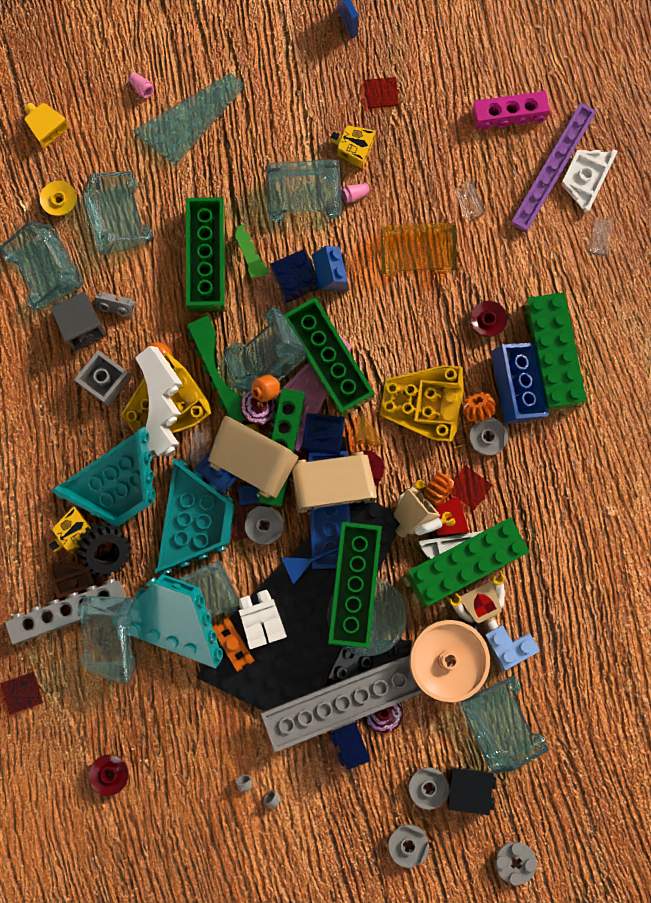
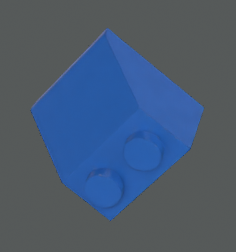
M324 246L311 255L320 290H350L340 247Z

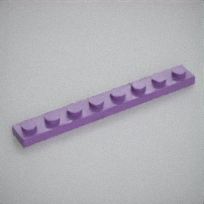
M580 103L511 221V225L527 233L596 114V110Z

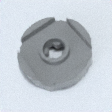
M492 417L490 420H484V423L482 421L475 423L469 432V442L473 451L483 456H493L500 453L508 441L507 429L499 420ZM487 432H490V435L494 437L490 439V442L483 438V435H486Z
M259 506L249 512L245 521L247 536L251 541L259 545L274 543L280 538L283 531L282 516L276 509L271 507ZM262 520L263 522H269L268 530L266 531L259 529Z
M432 767L420 768L410 778L409 793L417 806L432 810L446 802L449 795V784L441 771ZM430 782L432 787H434V791L426 794V790L423 787Z
M412 824L400 825L389 837V853L398 865L411 868L421 864L427 858L429 853L428 839L419 827ZM411 840L414 848L405 851L403 843Z
M513 841L507 842L496 853V870L504 881L516 886L528 882L534 876L537 869L536 857L526 844ZM512 858L516 860L520 858L521 861L518 868L511 867Z

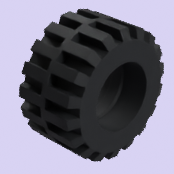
M100 522V525L92 524V528L87 527L85 529V534H80L81 540H77L78 548L76 550L79 559L85 568L94 575L97 573L98 576L103 577L104 573L106 576H111V572L118 573L117 569L120 567L123 569L125 567L124 562L129 560L127 555L131 554L129 549L130 543L120 529L116 526L114 527L113 524L108 523L106 525L105 522ZM101 543H113L111 550L106 555L94 556L96 548Z

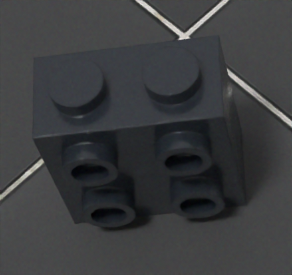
M451 766L449 795L447 799L448 810L490 815V810L494 809V798L491 797L492 789L496 788V777H493L494 773L485 770Z

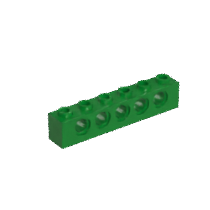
M282 388L281 393L276 398V404H278L277 412H274L272 417V423H275L273 431L270 430L268 438L277 443L285 444L286 448L295 453L306 395L305 392ZM292 406L293 412L286 415L283 413L285 407ZM282 425H289L290 429L287 433H280L279 430ZM290 474L276 498L270 495L268 499L259 494L260 489H258L257 498L259 503L283 508Z

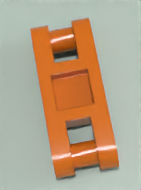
M227 617L223 620L224 622L212 627L238 672L243 669L242 666L247 663L251 664L255 660L233 623ZM229 629L231 634L224 637L222 632ZM242 651L244 656L238 660L235 655Z

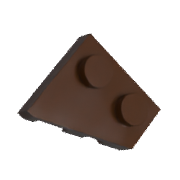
M46 563L57 599L59 600L69 594L79 593L88 587L96 585L93 574L85 566Z

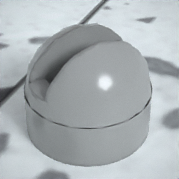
M241 775L236 779V786L240 792L244 793V791L248 790L249 792L251 790V776Z
M271 790L265 795L263 803L267 807L275 809L278 808V803L281 804V797L277 792Z

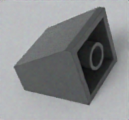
M85 291L72 295V298L66 301L61 300L51 307L62 336L73 352L107 336Z

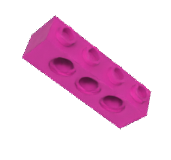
M546 91L475 100L472 112L475 129L486 130L495 126L506 127L510 124L522 125L531 121L542 122L547 119L550 108Z

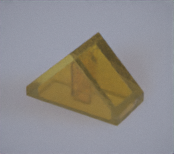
M362 411L358 412L353 442L377 447L382 446L384 442L364 413Z

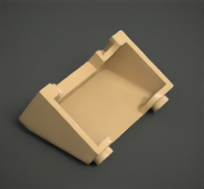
M225 416L221 422L208 461L211 462L210 467L217 471H220L222 468L260 489L259 494L269 499L270 495L274 498L278 496L299 457L279 443Z
M364 452L352 453V456L312 462L297 460L291 471L297 513L307 512L312 507L315 510L321 507L349 503L358 504L361 501L366 504L373 503L377 499L368 455H364Z

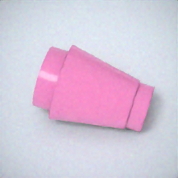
M135 72L129 76V82L140 97L149 98L153 94L154 87L152 82Z
M367 183L348 185L341 189L344 202L350 204L370 193Z

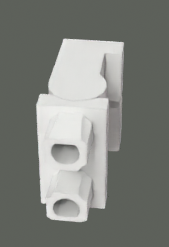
M267 590L257 593L260 604L254 606L250 596L239 599L241 608L239 613L249 649L268 643L262 627L263 624L269 643L287 637L274 599H271Z

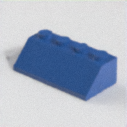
M535 343L502 344L492 350L491 355L504 423H523L548 417L549 412Z

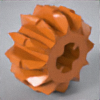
M483 392L480 394L475 393L463 401V412L469 422L474 421L478 423L482 421L484 423V420H490L491 416L495 415L496 405L490 394H484Z
M437 473L429 481L423 495L431 504L438 506L448 498L453 489L454 481L446 474Z

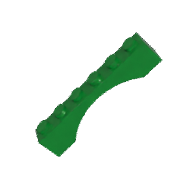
M207 315L187 324L189 327V331H187L191 342L195 341L197 345L194 348L198 358L202 357L205 362L202 364L206 375H211L212 380L209 381L214 392L218 391L220 395L217 400L221 408L225 407L228 412L225 416L243 425L250 423L243 417L240 410V403L243 397L231 390L217 372L214 357L217 334L209 316Z

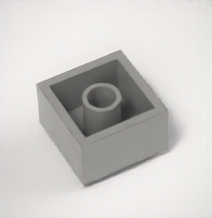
M98 350L74 380L79 386L109 407L132 377L125 369Z

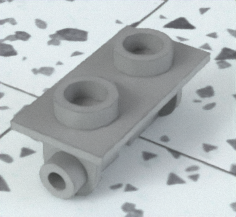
M106 292L95 296L96 309L120 316L133 317L132 308L134 309L136 306V301H133V299L120 296L119 300L116 301L117 295Z

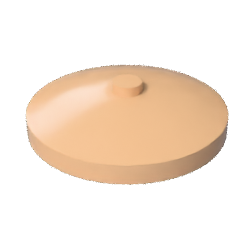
M442 620L430 624L415 638L410 650L409 665L414 681L424 693L443 702H458L471 697L482 687L489 673L490 655L483 637L473 627L460 621Z

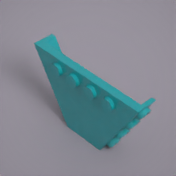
M146 426L50 491L55 493L57 497L72 502L75 507L83 508L89 511L92 516L100 517L106 520L107 524L111 523L117 527L154 503L156 494L152 487L154 475L150 468L152 456L148 449L150 438L149 433L146 431Z
M174 458L172 460L174 464L158 567L155 569V574L167 575L175 567L181 569L189 566L190 561L195 559L201 561L208 558L209 553L214 551L216 554L227 550L226 546L230 545L235 506L232 503L234 500L225 493L223 496L218 493L217 490L219 488L213 483H205L202 480L203 476L196 470L193 472L188 470L187 467L189 465L180 458L178 461Z
M162 574L157 579L153 577L145 585L147 587L146 590L141 588L133 596L135 598L134 601L129 599L122 606L124 609L122 612L118 609L110 617L112 621L107 627L216 668L223 659V652L219 648L217 634L213 630L211 616L207 612L205 599L201 594L200 588Z

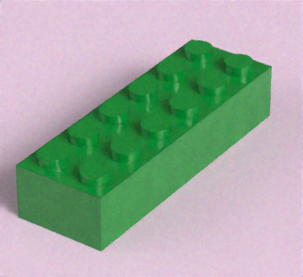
M223 197L186 198V307L188 312H226L225 203Z
M565 292L527 298L524 303V310L531 343H535L548 412L583 406L587 399Z
M316 297L283 315V323L341 417L374 399L375 392Z
M510 517L404 572L422 608H425L529 553V550Z
M342 522L328 645L369 649L382 526Z

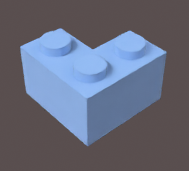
M503 625L482 635L502 670H507L540 651L530 633L524 634L512 641Z

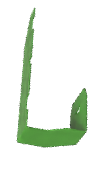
M245 225L238 226L235 237L247 261L248 272L251 278L270 274L265 263L261 262L259 255H255L254 251L256 248L253 242L249 241L251 238L248 231L243 229Z

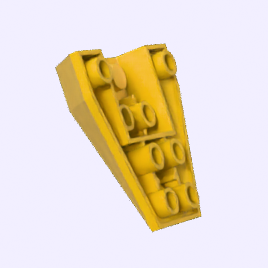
M166 352L163 355L183 383L178 388L179 391L169 396L181 413L176 418L177 421L174 424L167 426L172 434L198 425L211 414L208 399L186 368ZM145 377L121 413L134 434L146 426L148 419L149 396Z
M442 365L386 379L380 416L431 440L452 442L459 426L463 400V367Z

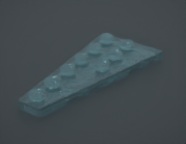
M229 73L133 130L134 134L174 165H177L242 91L245 84Z

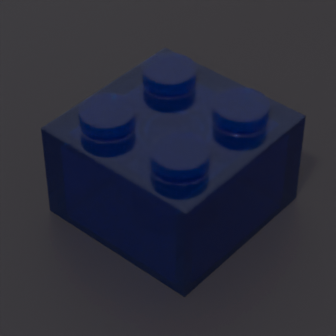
M304 249L270 264V271L285 303H289L319 289L316 273Z
M356 721L333 729V733L330 736L334 747L339 746L340 752L337 754L342 767L346 765L347 770L370 762Z

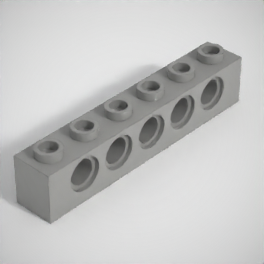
M110 579L103 582L104 586L98 588L96 585L85 589V593L79 595L78 592L66 596V600L60 601L56 599L48 602L47 607L41 608V606L29 609L30 613L22 615V613L10 616L11 620L5 623L12 645L24 643L123 606L128 599L122 582ZM103 592H107L109 595L106 602H101L100 595ZM87 598L90 601V605L87 609H83L81 603ZM69 605L71 608V613L68 616H65L63 614V609L65 606ZM50 612L52 620L46 623L44 620L45 614ZM29 619L33 621V627L30 630L26 628V622Z

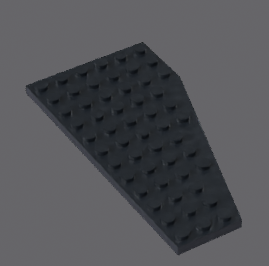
M363 501L358 504L349 503L350 523L382 526L378 574L397 534L395 530L400 523L394 517L395 511L376 502L366 504ZM311 534L288 558H312ZM282 563L250 596L253 606L260 604L257 593L264 590L268 591L271 599H274L287 637L269 643L263 624L262 627L268 643L249 649L239 613L241 608L239 607L229 619L255 661L242 666L243 669L237 672L217 638L219 648L223 652V659L216 668L203 664L197 679L262 711L324 688L328 675L342 647L328 645L336 568L312 569L311 563L293 585L284 563ZM229 629L222 632L224 637L231 634ZM240 651L235 656L239 660L244 654Z

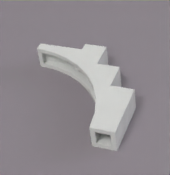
M149 346L135 358L143 371L148 388L149 412L146 431L149 433L148 449L151 452V460H153L156 456L167 457L176 451L175 447L179 445L167 426L174 424L177 421L176 418L181 415L169 396L179 391L178 388L183 383L158 347Z

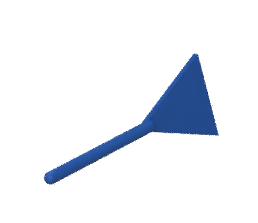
M339 546L310 559L282 558L293 585L313 561L338 551Z

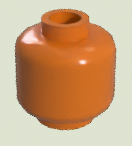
M269 374L255 379L251 385L252 395L260 402L274 399L280 392L278 379Z

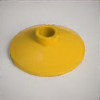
M53 181L47 184L40 194L42 208L53 216L68 214L73 210L77 202L75 189L65 181ZM59 199H63L61 203H57Z

